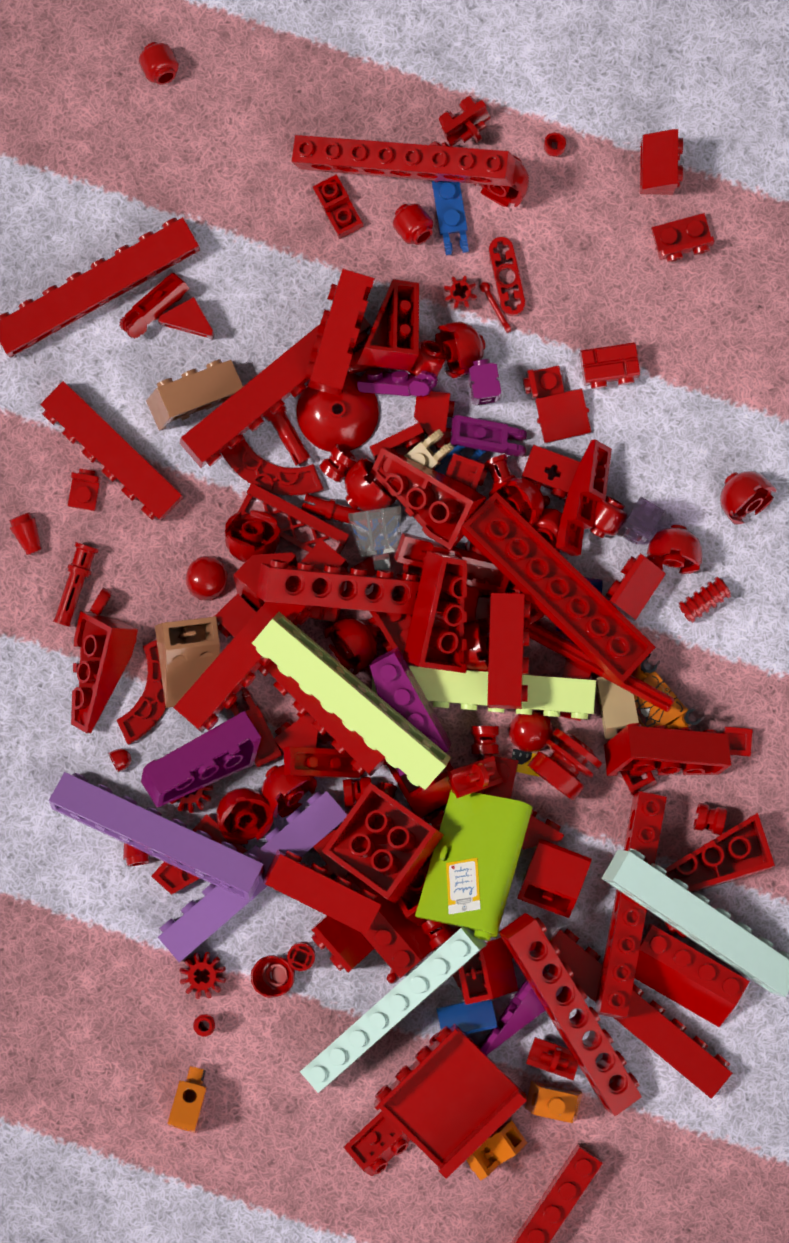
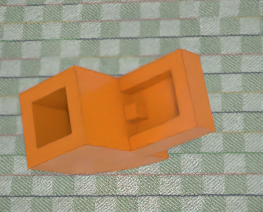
M511 1120L499 1127L466 1161L470 1169L481 1181L488 1177L501 1163L517 1155L527 1144V1141Z

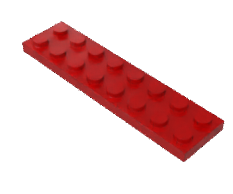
M497 492L461 526V533L618 686L656 648Z

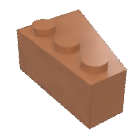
M221 359L207 364V369L198 372L196 368L183 373L181 379L173 381L172 378H168L157 383V388L146 402L159 431L166 428V425L180 418L183 421L189 418L190 414L204 409L208 410L225 402L241 389L243 385L232 360L222 363Z

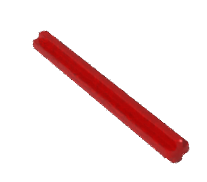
M536 623L528 627L532 640L616 684L575 644ZM632 675L619 686L666 712L672 708L675 701L673 697Z

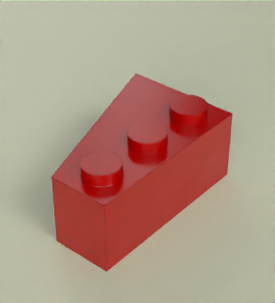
M392 279L357 364L411 371L419 355V283Z

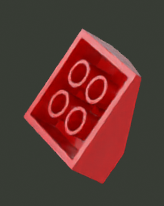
M370 783L322 852L387 900L396 904L444 834Z

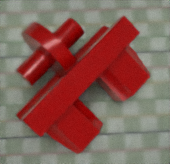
M471 96L466 97L459 104L463 113L458 117H455L451 111H447L438 118L445 139L450 146H453L460 140L465 143L470 138H473L477 143L480 142L482 137L479 132L486 128L485 122L491 119L483 100L481 99L478 102Z
M494 756L447 772L449 785L456 798L503 783L502 777L497 771Z
M534 1037L526 1064L574 1081L578 1064L570 1050Z

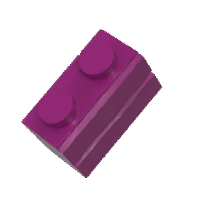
M490 359L474 361V366L469 368L468 372L472 404L477 406L496 403L500 400L501 396L497 364L490 363Z

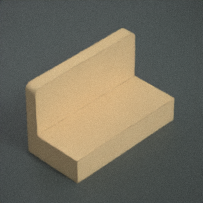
M603 677L597 678L596 689L605 739H610L617 735V729L625 728L626 725L631 723H639L634 694Z

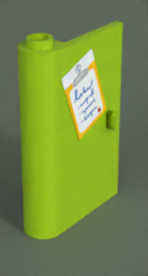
M451 790L439 830L444 836L433 851L415 916L417 918L468 928L474 932V937L481 940L490 941L491 937H497L533 807L518 800L475 792L456 798V795Z

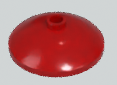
M347 372L340 396L310 388L308 384L301 392L297 403V420L302 433L314 446L331 452L335 444H339L351 451L363 445L371 437L377 426L379 406L375 393L358 391L357 381L361 377L355 374L350 375ZM340 405L343 411L340 414H334L332 411L333 406Z

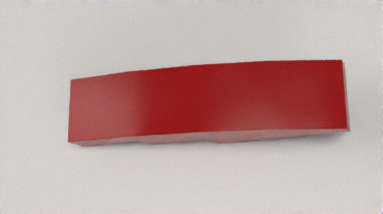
M596 439L590 441L577 468L560 520L555 548L571 556L581 555L584 529L593 528L596 502L606 500L612 449Z
M402 533L394 556L396 562L423 568L427 550L452 554L467 560V585L505 593L509 579L487 557L457 547L450 550L436 541Z

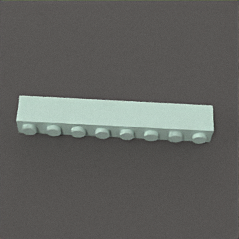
M631 848L629 851L618 850L601 879L770 993L782 997L787 996L789 992L788 953L784 951L777 952L772 948L774 945L772 942L761 936L757 938L752 935L751 932L753 930L741 922L734 923L730 920L731 915L725 910L718 907L716 909L708 905L710 900L698 893L693 895L687 891L688 885L676 878L671 880L665 876L667 871L654 863L649 865L643 861L645 856Z
M460 928L303 1068L300 1073L317 1093L322 1091L485 947L487 943L474 937V932L470 929Z

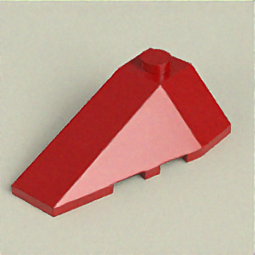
M80 611L74 636V647H80V663H73V673H77L79 687L74 688L72 691L71 725L85 733H92L132 657L137 641V628L120 620Z

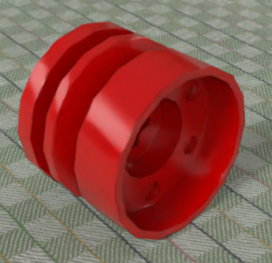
M556 728L552 734L561 741L560 745L558 746L548 739L545 743L553 751V754L548 756L538 751L527 766L566 797L574 801L585 787L577 778L579 773L592 778L594 774L585 767L586 764L589 763L599 769L602 762L597 759L592 749L574 735L562 732Z

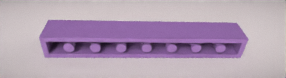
M66 772L63 773L49 799L52 810L248 901L251 900L265 873L264 864L261 863L262 860L259 857L250 853L246 855L236 851L237 849L227 842H222L221 844L211 840L212 837L201 830L196 832L186 828V824L177 819L170 821L161 817L162 814L151 807L144 809L138 806L135 800L127 796L120 798L112 794V790L104 785L98 784L96 787L88 783V780L80 774L73 773V775H70Z
M320 790L307 800L310 804L309 807L303 812L299 809L294 811L286 818L289 823L282 830L276 827L265 837L268 842L259 849L255 845L247 852L259 857L262 860L261 863L264 864L265 870L251 900L267 887L263 878L277 850L285 854L288 850L302 857L344 821L348 814L328 791L324 794ZM210 884L202 891L205 897L198 903L194 900L190 901L180 910L184 914L176 922L171 918L159 928L163 933L158 938L180 963L250 901L214 884Z

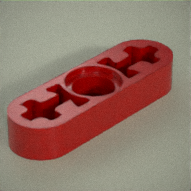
M497 237L490 243L489 256L500 307L506 315L517 316L525 307V298L514 247L508 238ZM498 243H502L503 247L509 248L505 252L506 262L511 259L513 264L505 263L496 267V263H501L500 254L493 251L497 249ZM508 269L514 273L515 279L512 283L504 284L500 281L499 274L502 270ZM517 286L518 291L513 290V296L515 300H520V304L517 305L516 310H512L510 306H505V303L509 301L508 291L502 294L501 289L509 290Z

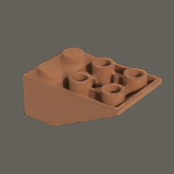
M216 616L155 625L166 708L174 707L219 656L220 642Z

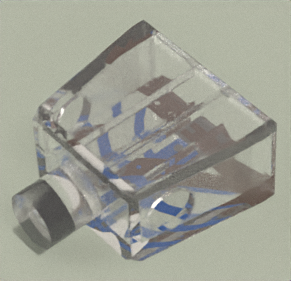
M401 506L349 513L347 515L361 558L373 556L375 572L377 570H391L389 553H396L401 539Z

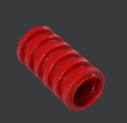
M715 577L713 583L709 581L707 587L702 586L700 588V592L695 591L692 597H686L685 602H679V608L682 613H685L684 616L689 622L694 623L695 618H701L703 612H710L709 608L717 607L716 603H723L725 597L728 599L731 597L729 588L721 578Z

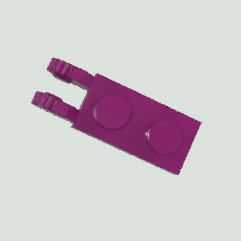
M371 369L357 381L359 392L426 396L433 387L435 388L438 379L436 374L428 373L427 371H422L418 376H414L406 371L392 373L383 372L381 369Z
M455 415L452 419L451 444L501 454L505 453L506 455L517 457L524 456L526 453L525 446L507 442V439L525 440L527 432L522 429L509 427L508 424Z

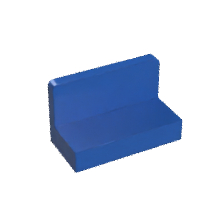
M492 1000L465 1005L463 1002L436 1008L441 1029L445 1026L450 1028L455 1023L465 1034H471L497 1027Z

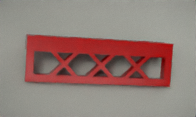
M253 483L248 488L247 496L238 511L241 512V515L248 514L245 510L253 497L263 503L265 512L269 515L285 514L290 527L280 529V537L307 552H310L312 547L308 546L309 544H317L320 539L326 540L330 538L339 543L336 552L341 554L350 537L349 534ZM267 505L276 511L268 512ZM291 518L300 522V524L293 525ZM302 526L311 528L314 540L304 543L297 540L294 529ZM291 530L293 537L284 532ZM315 531L324 535V537L317 538Z

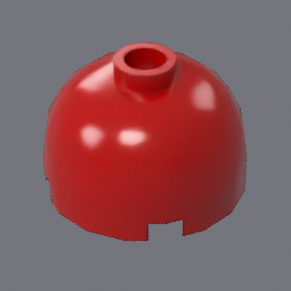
M514 155L513 157L516 159L512 186L479 184L483 188L480 192L482 195L503 207H508L509 203H515L514 207H517L522 202L529 188V174L521 160Z
M453 322L438 326L437 329H440V333L435 334V342L443 349L449 370L445 371L446 374L451 378L468 375L469 368L474 366L473 362L483 358V350L486 347L483 336L471 325L464 322Z
M361 458L346 474L345 490L348 495L345 498L354 509L359 507L368 513L381 512L398 499L392 496L371 473L374 463L369 459L363 460Z
M744 471L739 474L737 472L732 473L726 478L725 486L721 491V508L734 525L743 524L745 522L741 518L754 510L755 515H757L772 502L774 497L771 495V492H776V488L766 477L756 471Z
M509 478L495 485L490 491L489 497L495 492L500 494L532 527L543 514L545 506L543 495L540 489L528 479Z
M250 510V514L241 515V512L235 513L225 524L226 547L234 558L242 562H246L252 555L274 554L280 541V528L277 526V520L268 513L258 510Z
M672 525L671 528H665L657 532L650 540L647 548V558L661 570H663L664 564L668 567L680 568V574H691L698 572L700 569L702 547L699 539L692 532L687 531L685 526Z
M345 618L325 629V638L330 636L335 645L334 647L330 644L329 648L341 665L347 670L350 668L354 669L352 674H358L373 662L377 653V643L375 640L377 634L370 624L365 625L360 620Z
M484 619L464 624V638L467 639V650H464V663L467 664V670L488 672L489 637L487 632H490V626Z
M276 765L265 774L266 779L263 782L261 794L271 808L269 810L273 816L277 818V814H279L283 818L292 814L303 804L297 802L308 791L311 794L314 793L317 781L314 777L284 776V765L279 767Z
M245 787L228 792L221 799L216 810L217 824L224 838L236 844H247V840L255 837L257 840L262 838L271 828L273 814L270 812L269 809L271 808L261 793Z

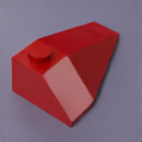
M385 447L381 448L371 470V473L385 489L406 508L407 514L410 517L413 516L423 527L422 531L429 538L450 550H453L464 536L461 533V526L484 504L487 498L465 484Z

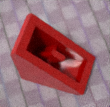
M194 297L162 314L158 320L162 326L213 339L215 335Z

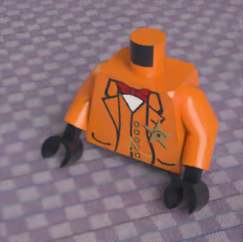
M650 653L631 675L673 697L675 701L672 708L666 712L634 695L639 723L642 724V727L664 725L667 726V729H679L699 724L705 719V716L698 719L693 714V711L698 709L699 706L696 705L688 710L655 672L660 664V660L655 665L648 663L647 659L650 657Z

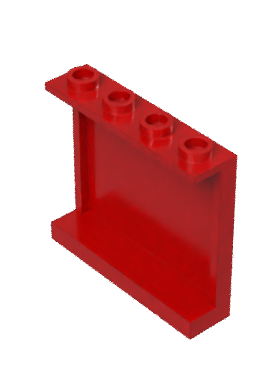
M455 1023L450 1028L445 1026L435 1036L437 1041L430 1048L427 1045L424 1046L416 1054L415 1058L417 1060L410 1067L405 1065L395 1075L397 1080L390 1087L384 1085L375 1095V1109L377 1111L381 1109L438 1166V1171L446 1179L527 1101L526 1094Z

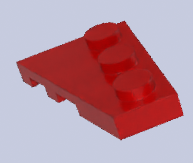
M208 814L192 830L194 832L201 830L212 837L211 840L220 844L227 842L237 849L236 851L241 854L248 851L242 844L232 843L225 839L217 822ZM163 862L151 876L171 895L200 879L166 862Z

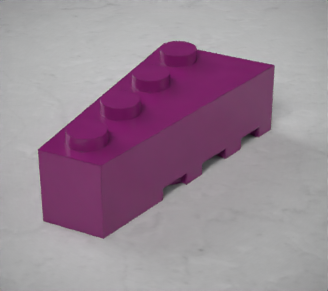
M397 647L374 659L370 669L378 696L444 752L449 751L452 743L407 662L403 660V655ZM398 768L400 776L405 774L401 769Z
M245 711L162 758L149 762L143 768L141 783L158 808L254 765L261 736Z

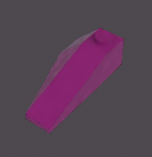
M543 969V972H542V973L545 974V973H547L548 971L545 970V969ZM525 979L498 1019L497 1027L491 1029L479 1047L486 1055L545 1011L527 979ZM563 986L557 990L556 996L562 993Z

